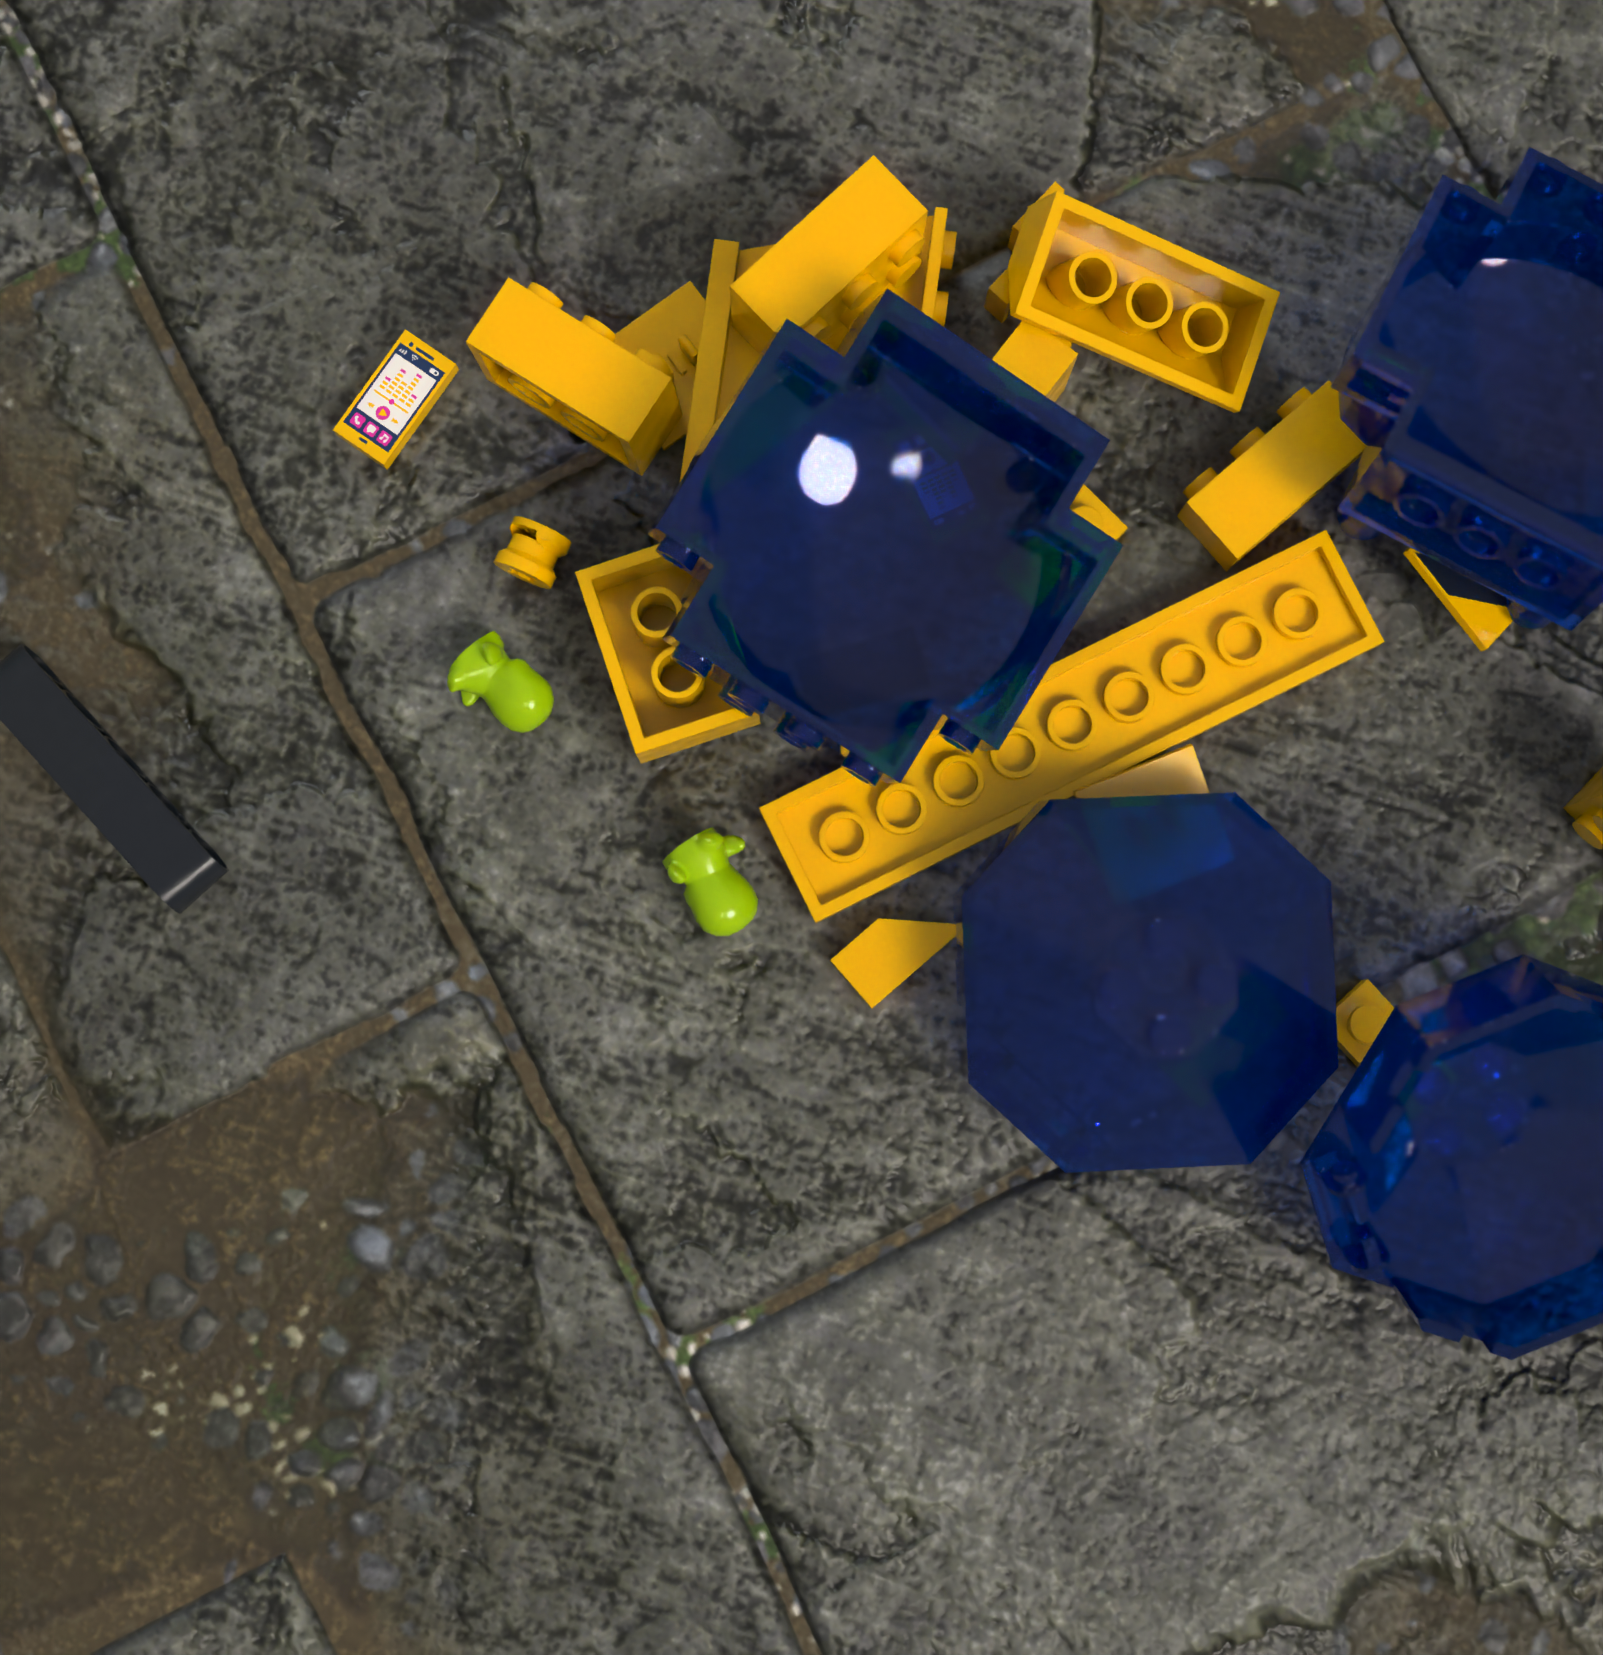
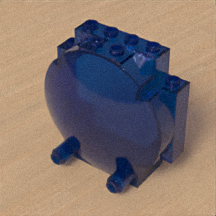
M1529 147L1503 184L1496 201L1480 194L1476 189L1468 185L1460 184L1445 175L1441 176L1418 211L1378 293L1353 330L1345 350L1342 365L1331 388L1339 391L1340 419L1366 446L1352 480L1337 508V520L1342 531L1353 539L1369 540L1377 537L1382 532L1506 597L1507 608L1512 620L1523 628L1541 629L1554 622L1572 631L1603 602V184L1564 165L1558 159L1548 157Z
M888 288L859 313L836 351L789 319H786L773 333L723 415L715 422L702 440L686 474L648 535L661 542L656 549L659 555L693 576L681 598L682 608L662 640L675 647L670 657L688 671L705 679L711 670L712 674L709 678L722 686L718 697L748 716H752L755 712L760 715L764 713L778 722L773 732L800 750L807 752L810 747L813 750L819 751L821 748L831 747L846 757L841 765L845 771L872 787H875L880 779L885 783H901L933 730H940L938 735L971 755L976 748L981 751L999 750L1123 547L1120 542L1069 509L1110 440Z

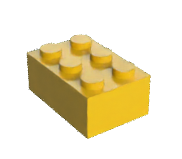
M873 155L730 285L732 326L783 379L788 377L797 367L802 372L808 371L826 354L830 347L826 341L843 325L848 330L859 325L874 309L876 302L873 298L889 283L894 288L901 286L919 268L922 260L918 256L921 255V249L926 240L924 232L928 210Z
M508 277L466 340L486 379L642 476L683 415L677 398L676 387L673 385L672 378L668 376L671 371L670 368L662 360L646 350L638 349L634 355L614 343L617 338L614 332L593 317L585 315L580 322L562 311L563 302L545 287L531 282L528 288H525Z
M698 531L575 572L632 745L641 764L761 724L759 711Z

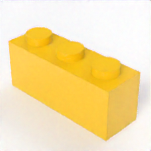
M1330 380L1313 394L1305 386L1297 391L1276 411L1283 419L1266 434L1259 427L1253 429L1230 450V454L1236 459L1219 475L1212 467H1209L1183 491V494L1189 500L1177 517L1226 572L1361 457L1380 437Z

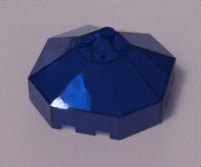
M1236 792L1039 801L953 894L954 921H956L957 959H955L957 1004L965 1010L968 1083L1065 1173L1251 1164L1339 1067L1331 881Z
M1522 954L1397 1004L1300 1162L1332 1268L1392 1287L1422 1331L1458 1343L1463 1335L1482 1341L1490 1353L1510 1360L1603 1323V985Z

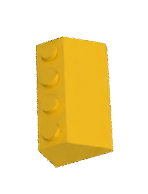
M1059 191L1028 206L1008 263L1010 316L1233 413L1240 412L1280 294L1279 291Z

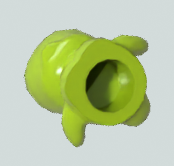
M495 631L484 635L472 643L457 657L449 669L447 687L452 693L461 690L464 706L469 707L479 697H482L498 721L513 732L525 733L534 730L552 712L554 696L548 681L524 659H510L504 651L502 638Z
M713 827L705 829L679 845L662 863L667 869V874L672 882L677 884L684 883L686 885L683 893L684 898L692 910L696 922L703 931L714 936H730L743 929L753 920L757 911L758 898L750 883L728 860L730 856L744 849L745 841L743 838L735 835L722 836Z

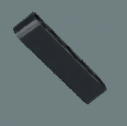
M21 643L0 662V720L150 888L170 908L181 914L229 871L227 865L35 652Z

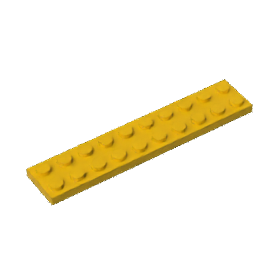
M1324 530L759 807V811L816 924L1073 797V790L1155 757L1378 647L1385 641L1327 530Z

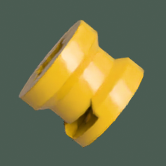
M514 516L509 527L512 538L507 548L498 551L494 564L525 582L541 588L551 589L556 580L553 570L559 557L567 555L572 544L571 541L543 524L525 517Z

